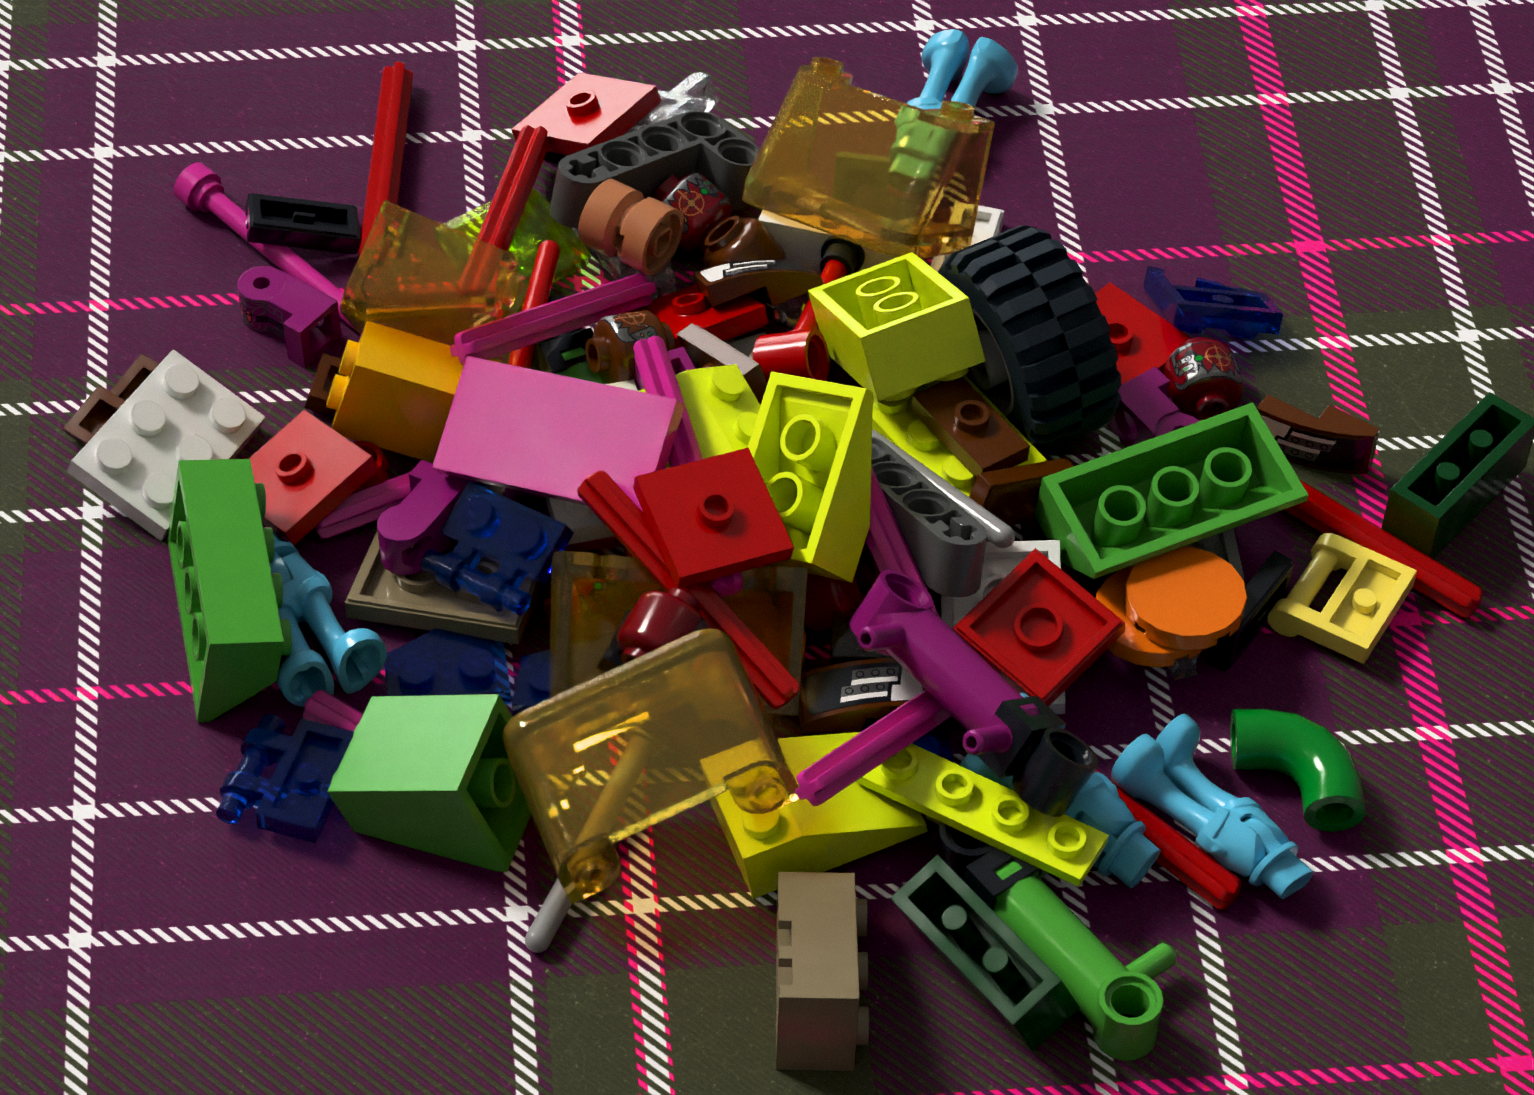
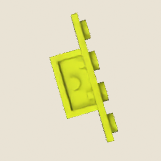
M910 744L856 781L865 787L925 814V819L938 825L942 822L1080 887L1108 843V834L1065 814L1060 817L1043 814L1025 803L1014 790L915 744Z

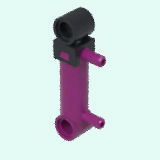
M895 570L882 571L850 620L849 625L852 632L856 635L861 649L892 656L967 730L962 742L965 751L970 755H977L999 778L1013 776L1011 784L1014 791L1025 803L1035 810L1052 817L1064 815L1098 767V758L1095 752L1079 737L1063 730L1066 723L1038 696L1023 698L931 609L934 601L930 593L920 583L906 574Z

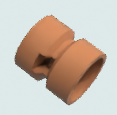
M610 178L603 181L588 198L581 213L578 234L582 244L607 256H618L621 263L646 275L653 276L659 273L675 254L684 228V217L680 210L655 198L648 197L645 199L642 192Z

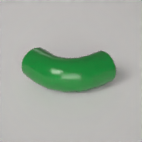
M1268 709L1232 710L1230 749L1233 770H1269L1280 772L1292 778L1299 786L1305 822L1310 827L1319 831H1344L1356 826L1363 820L1366 814L1363 787L1352 754L1328 729L1295 713Z

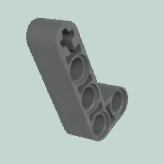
M693 110L684 112L561 159L557 168L550 214L559 224L578 229L581 213L588 198L605 180L611 178L642 192L646 199L648 197L652 198L657 189L670 176L675 175L681 180L691 173L702 174L730 199L733 206L732 210L746 209L752 205L763 153L755 143L718 116L705 111Z
M872 437V469L924 583L936 593L948 597L959 598L975 594L980 589L987 530L886 443L876 437Z

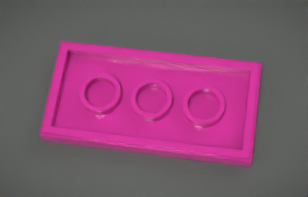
M467 356L432 468L441 474L585 506L587 505L578 496L577 489L589 475L602 470L614 480L643 512L633 489L635 477L666 469L685 405L673 398Z

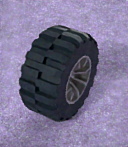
M1021 225L949 255L938 270V273L969 297L986 360L969 367V372L966 376L1041 454L1106 427L1115 415L1121 400V395L1118 392L1122 384L1121 373L1116 367V362L1118 361L1115 345L1110 340L1108 333L1110 328L1106 317L1101 314L1096 301L1098 298L1091 285L1088 286L1084 280L1082 269L1075 260H1071L1068 257L1067 249L1060 241L1052 240L1051 234L1043 229Z

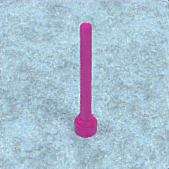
M201 162L193 163L186 167L174 184L173 191L175 197L193 211L212 212L247 241L248 229H246L247 216L245 211L224 195L221 178ZM248 242L284 273H288L336 299L338 302L339 318L351 328L356 330L363 329L366 321H369V315L365 309L289 247Z

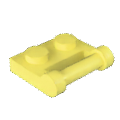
M1324 533L1320 535L1311 549L1312 560L1287 598L1278 600L1268 614V622L1277 633L1283 636L1294 637L1301 635L1364 664L1414 586L1417 570L1339 535ZM1341 568L1347 570V573L1321 613L1309 608L1330 573Z

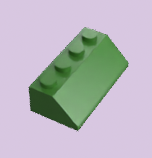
M1252 402L1043 477L1034 516L1048 540H1060V562L1096 579L1306 502L1309 494Z
M250 459L178 461L167 542L197 723L214 720L275 683L278 677L281 656H289L291 653L292 635L290 622L288 619H280L278 612L283 603L282 578L280 573H271L270 563H273L274 560L273 530L271 527L263 528L261 520L264 519L266 513L265 487L263 483L254 482Z

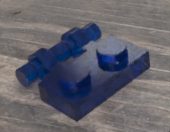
M469 481L440 531L449 541L456 543L457 546L453 552L447 555L434 549H429L423 555L420 566L423 571L436 576V581L439 585L454 592L461 589L478 596L481 605L497 612L506 609L521 616L526 613L531 603V595L518 589L523 579L527 576L545 585L574 532L566 524ZM482 556L501 564L497 572L490 575L475 568Z
M264 714L257 728L248 731L240 748L243 757L236 771L227 774L219 793L222 800L216 810V815L227 824H237L244 810L255 805L258 806L255 812L257 828L316 843L334 805V801L327 791L331 785L332 777L337 771L351 742L354 731L301 718L291 737L281 734L285 727L284 721L273 714ZM274 762L279 764L272 779L261 777L265 766H271Z

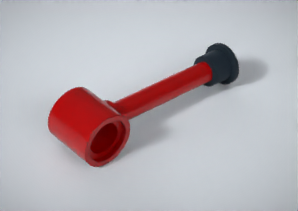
M835 235L824 242L821 248L822 260L820 262V276L823 284L860 270L865 260L863 248L856 240L845 235ZM810 297L794 330L760 335L757 338L753 349V360L760 364L767 383L771 371L822 381L827 380L829 374L828 348L822 333L819 331Z

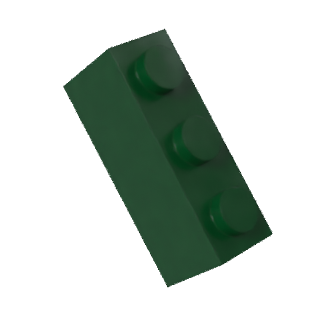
M1489 392L1390 489L1382 529L1434 559L1526 467L1534 439V418Z
M938 855L891 897V900L911 927L1032 1052L1080 1008L1062 980Z

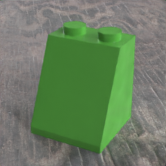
M499 694L372 696L359 724L354 730L351 742L337 771L332 777L331 785L327 792L354 832L496 872H507L548 775Z

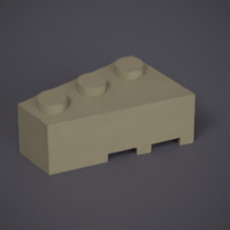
M778 872L776 912V1070L854 1071L856 1045L868 1046L869 1007L859 1006V991H867L868 952H858L857 937L867 936V899H856L855 873Z

